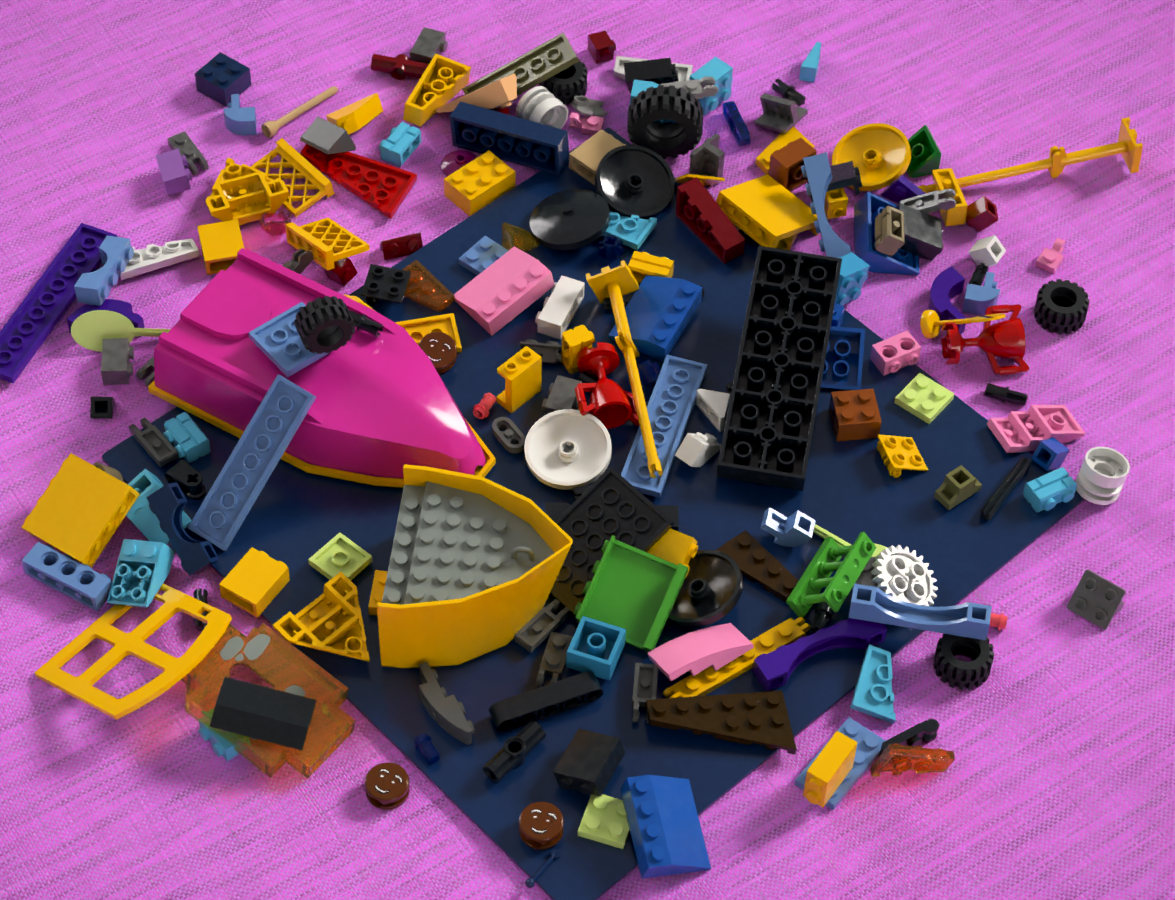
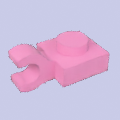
M571 113L569 118L570 128L581 129L582 134L592 136L599 132L604 124V118L592 115H585L582 118L578 113Z
M1057 238L1051 250L1045 247L1036 260L1035 266L1054 274L1063 261L1064 255H1061L1064 249L1062 246L1065 241Z

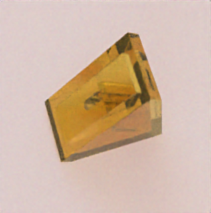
M506 222L502 224V246L507 250L515 246L523 252H527L539 245L529 231Z

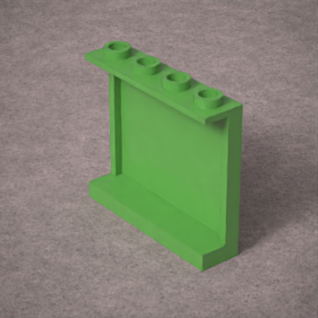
M612 535L610 541L606 540L601 552L604 555L601 561L597 560L593 567L592 573L595 575L592 582L587 581L585 585L583 602H578L574 610L576 622L580 623L582 616L624 628L626 629L625 643L650 652L658 642L688 573V566L668 562L618 541Z

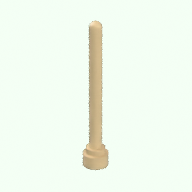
M332 86L278 120L263 123L261 125L262 132L268 138L273 137L277 134L280 127L336 94L338 88Z

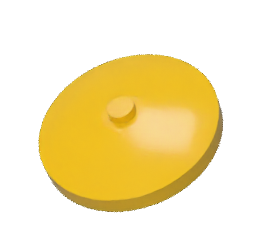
M883 123L863 125L848 132L837 143L832 154V166L853 161L854 168L858 167L862 183L859 191H875L891 185L892 182L905 173L911 160V148L904 133L894 126ZM853 185L847 186L848 188L855 190Z

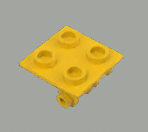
M877 435L879 439L877 450L880 452L881 458L891 476L894 478L899 477L903 469L928 471L912 437Z

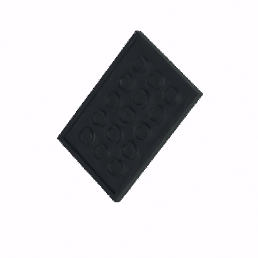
M610 466L555 521L572 538L573 543L550 594L560 601L564 607H568L576 617L574 610L578 602H583L585 594H583V590L587 581L592 582L595 575L592 573L596 561H601L604 555L601 550L606 540L610 541L613 535L618 541L648 552L674 525V522Z

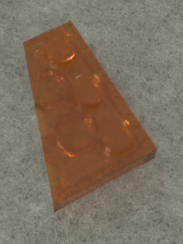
M417 260L402 269L411 272L404 294L405 297L438 312L456 301L455 296Z
M897 743L889 744L870 768L871 777L880 776V772L892 771V775H901L903 771L915 770L917 774L945 772L955 760L954 751L940 748H922L921 746H904Z

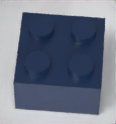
M221 52L195 73L197 91L225 107L228 106V102H231V94H239L240 96L252 85L250 68Z

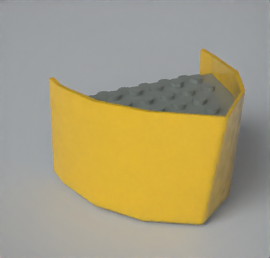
M404 464V488L388 571L375 570L368 605L369 615L378 616L381 666L419 668V664L427 661L430 667L460 665L506 646L514 638V635L544 607L573 540L531 499L493 481L476 475Z

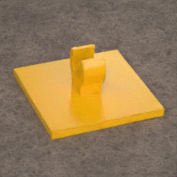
M685 174L674 179L675 183H686L697 177L703 186H712L725 181V178L693 174Z

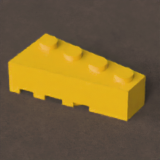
M435 54L405 103L403 120L422 126L436 113L435 109L449 102L469 83L471 67Z

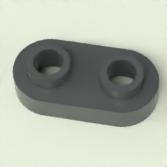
M507 417L496 418L492 423V433L510 453L523 451L525 444L523 433L511 419Z

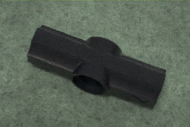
M530 722L516 736L508 738L504 743V747L483 766V771L487 777L493 782H499L514 767L522 765L525 757L546 737V732L537 722Z

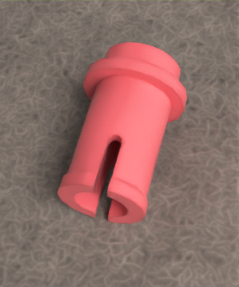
M485 393L479 404H475L473 407L474 416L478 419L487 418L489 410L496 402V397L491 393Z
M991 613L989 626L996 627L999 631L1005 629L1008 616H1004V613H1001V615Z

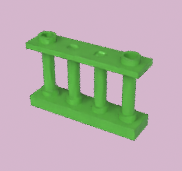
M865 532L859 534L853 545L839 547L832 537L825 538L788 597L787 604L798 617H805L812 604L826 602L833 612H838L877 547ZM846 555L845 559L840 561L841 557ZM837 571L834 577H830L832 572ZM827 587L824 593H820L822 588Z

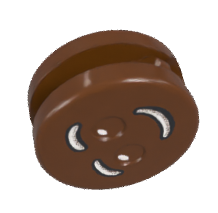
M432 332L424 336L419 342V347L429 357L438 374L449 371L455 365L457 347L455 341L449 335L442 332Z
M381 763L371 768L365 778V791L368 801L373 806L383 810L395 809L401 806L407 800L410 792L407 772L395 763Z
M535 802L525 807L519 817V834L527 846L538 850L549 849L555 846L563 836V815L555 805L548 802Z

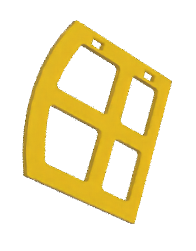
M162 584L154 599L164 604L132 632L125 633L111 626V624L133 607L115 604L34 672V674L44 682L117 720L154 700L185 677L216 645L232 618L230 614L166 584ZM160 590L165 591L162 595L158 594ZM204 611L209 612L206 616L201 615ZM178 612H183L206 623L207 625L199 637L179 658H175L144 642ZM96 638L114 646L78 677H74L60 669ZM128 655H133L164 671L141 688L121 699H116L92 686Z

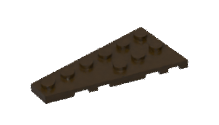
M782 691L646 700L645 703L649 725L678 730L679 728L693 731L692 734L714 735V738L746 745H751L752 743L766 746L765 749L770 750L779 748L787 750V753L795 754L797 750Z

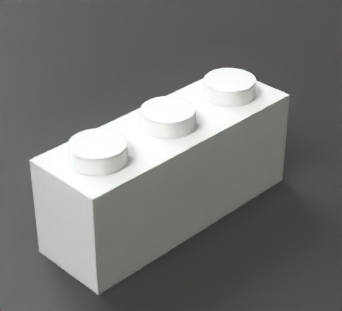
M562 275L558 283H554L555 286L552 287L550 297H546L543 310L537 313L535 319L538 333L560 340L562 333L566 331L584 298L585 287L584 282Z

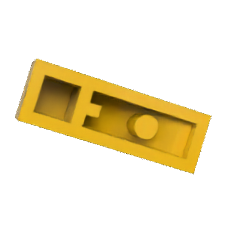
M374 93L326 115L328 122L345 129L348 134H351L382 113L383 109L378 93Z
M952 168L932 170L935 190L940 191L950 188L956 192L954 200H956L955 207L949 210H940L945 226L965 224L968 205Z

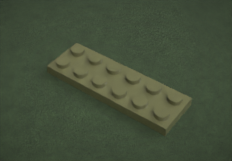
M563 32L462 88V90L467 95L501 78L515 74L517 77L518 96L579 62V59Z

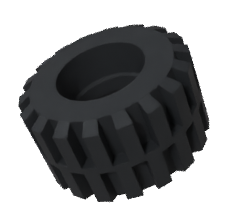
M579 59V62L541 82L539 86L547 88L563 104L570 105L575 96L586 95L587 67Z
M1057 279L1055 282L1053 280L1048 281V284H1043L1042 288L1038 291L1034 308V317L1037 318L1036 322L1042 324L1041 327L1043 329H1049L1051 333L1071 334V331H1078V328H1081L1085 322L1089 307L1087 292H1084L1085 289L1083 287H1078L1077 283H1071L1070 280L1062 281Z
M335 296L316 298L314 301L306 303L307 305L303 306L300 309L301 312L295 316L294 324L305 348L312 353L322 354L325 352L327 354L333 350L336 351L341 346H345L355 333V322L342 299H337Z
M943 634L942 638L938 640L933 663L937 677L941 676L943 683L948 682L950 687L957 686L959 690H963L964 687L970 690L973 689L974 685L976 687L981 686L982 682H985L990 674L994 659L993 645L989 644V638L980 640ZM965 655L971 658L973 661H960L954 656Z

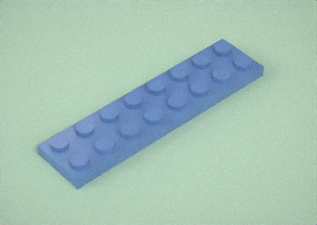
M666 355L647 405L656 451L663 474L660 477L658 472L655 471L656 478L650 477L640 426L621 473V476L640 493L660 498L694 407L697 390L701 388L707 364Z
M277 375L188 526L190 530L224 551L228 549L315 401V395L285 377Z

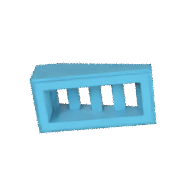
M817 42L801 65L799 78L801 81H815L821 54V42Z

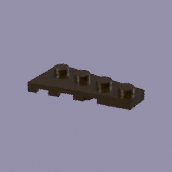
M746 530L715 550L730 556L737 563L741 573L746 575V579L763 585L766 591L784 602L787 601L799 581Z

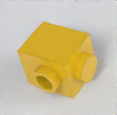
M844 188L827 191L824 204L826 218L846 216L848 197Z

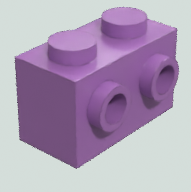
M179 148L156 155L168 196L191 189L189 181L193 179L189 168H185L189 165L186 156H181Z

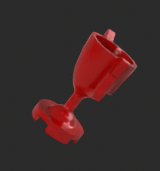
M994 305L988 307L985 315L1012 312L1009 320L990 325L991 321H985L983 331L976 338H963L955 322L944 323L942 330H947V334L944 338H941L943 358H949L946 361V365L958 364L964 347L978 346L986 353L994 374L1007 375L1027 372L1029 366L1023 360L1025 354V331L1021 319L1017 318L1021 305ZM995 356L1014 359L1018 366L999 367Z
M598 342L595 348L588 350L587 346L584 347L576 357L580 373L586 371L594 378L598 377L599 381L596 383H578L576 385L575 394L580 414L584 416L590 413L599 419L606 429L621 426L628 420L640 426L633 394L622 390L615 381L606 377L619 365L620 359L615 346L609 343ZM592 391L590 403L587 406L584 392Z

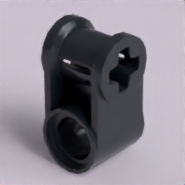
M180 460L164 474L169 484L178 483L181 491L190 499H200L206 493L205 486L202 484V474L184 460Z

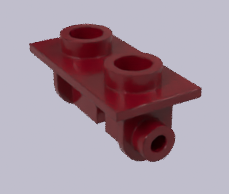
M421 232L384 240L380 243L384 260L410 255L423 247Z

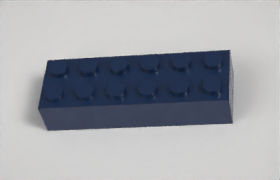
M461 101L450 115L452 144L455 147L484 154L489 150L501 160L560 176L569 162L568 131Z

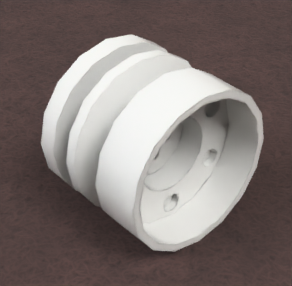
M537 86L522 96L516 108V115L518 118L562 129L568 118V109L547 88Z
M1108 447L1091 448L1086 453L1075 481L1077 485L1076 491L1081 497L1095 504L1108 505L1114 503L1118 499L1129 473L1130 465L1128 460L1118 451Z

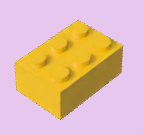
M489 150L444 178V196L469 216L516 187V171Z

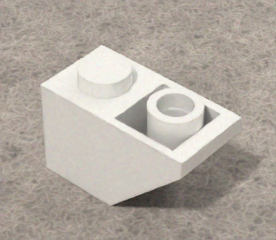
M687 433L675 456L691 467H701L721 449V445L716 442L717 438L709 433Z

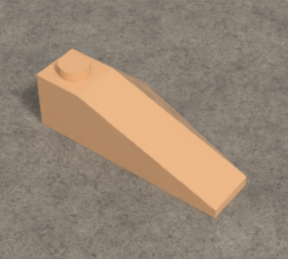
M515 74L501 78L435 110L437 113L453 112L460 101L486 109H493L498 106L501 109L512 105V100L517 98V77Z

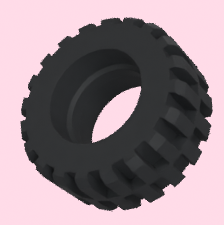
M658 85L656 88H653V86L649 87L646 91L643 90L637 94L629 105L628 137L633 145L646 147L659 154L663 159H667V157L677 158L680 154L683 156L689 150L692 151L701 140V135L703 134V108L701 103L692 93H687L681 87L679 89L673 85H669V87H664V85ZM668 119L677 123L662 125L653 121Z

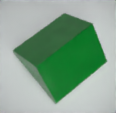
M924 125L908 139L911 148V160L907 172L911 178L931 175L932 170H937L940 166L942 153L928 126Z

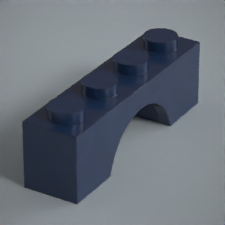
M178 483L166 484L146 497L150 510L156 514L160 522L161 530L167 534L171 541V548L178 554L182 568L189 575L198 574L220 560L210 541H197L185 532L182 525V512L188 501Z

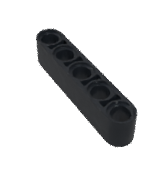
M587 671L498 701L491 705L489 713L499 732H506L527 725L530 722L594 702L601 698L603 690L594 672Z

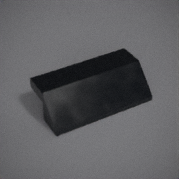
M225 676L215 703L210 727L303 750L317 700Z

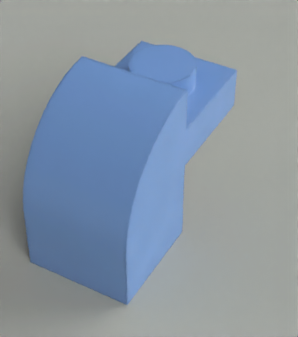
M231 94V102H228V108H223L227 129L237 135H257L255 107L241 108L239 94Z
M986 272L984 286L967 284L962 312L983 315L988 307L997 305L1000 289H996L997 282L993 281L995 273Z
M769 507L764 512L761 529L775 536L774 543L785 547H797L812 538L816 520L799 510L786 517Z

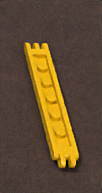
M803 617L795 620L789 618L752 639L750 642L753 643L754 648L716 671L709 666L694 676L690 675L667 688L663 695L666 698L705 696L752 669L754 659L759 655L768 654L782 645H789L796 642L800 637L806 636L810 625L808 623L804 624L805 620Z

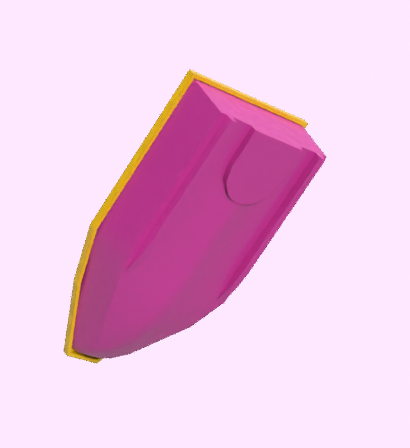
M241 248L238 251L237 260L226 271L221 270L180 313V320L168 333L163 332L159 336V343L154 348L155 380L148 386L149 393L238 438H241L278 374L315 395V401L281 457V460L307 473L374 486L404 488V464L427 466L485 477L496 464V458L462 415L429 357L403 327L375 310L251 250ZM324 296L340 298L349 310L360 315L365 314L368 319L383 325V331H378L381 334L379 337H375L363 330L358 331L357 327H355L352 339L347 341L345 346L332 351L290 377H287L249 338L250 331L301 302L307 305L306 303L312 302L319 297L323 298Z

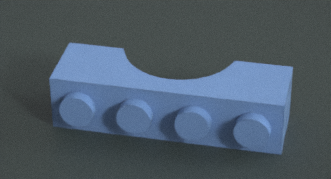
M106 236L99 247L101 261L104 266L93 272L82 273L74 286L78 303L101 306L104 300L108 298L112 287L116 285L119 276L125 271L129 260L133 258L134 250L131 247L129 238Z

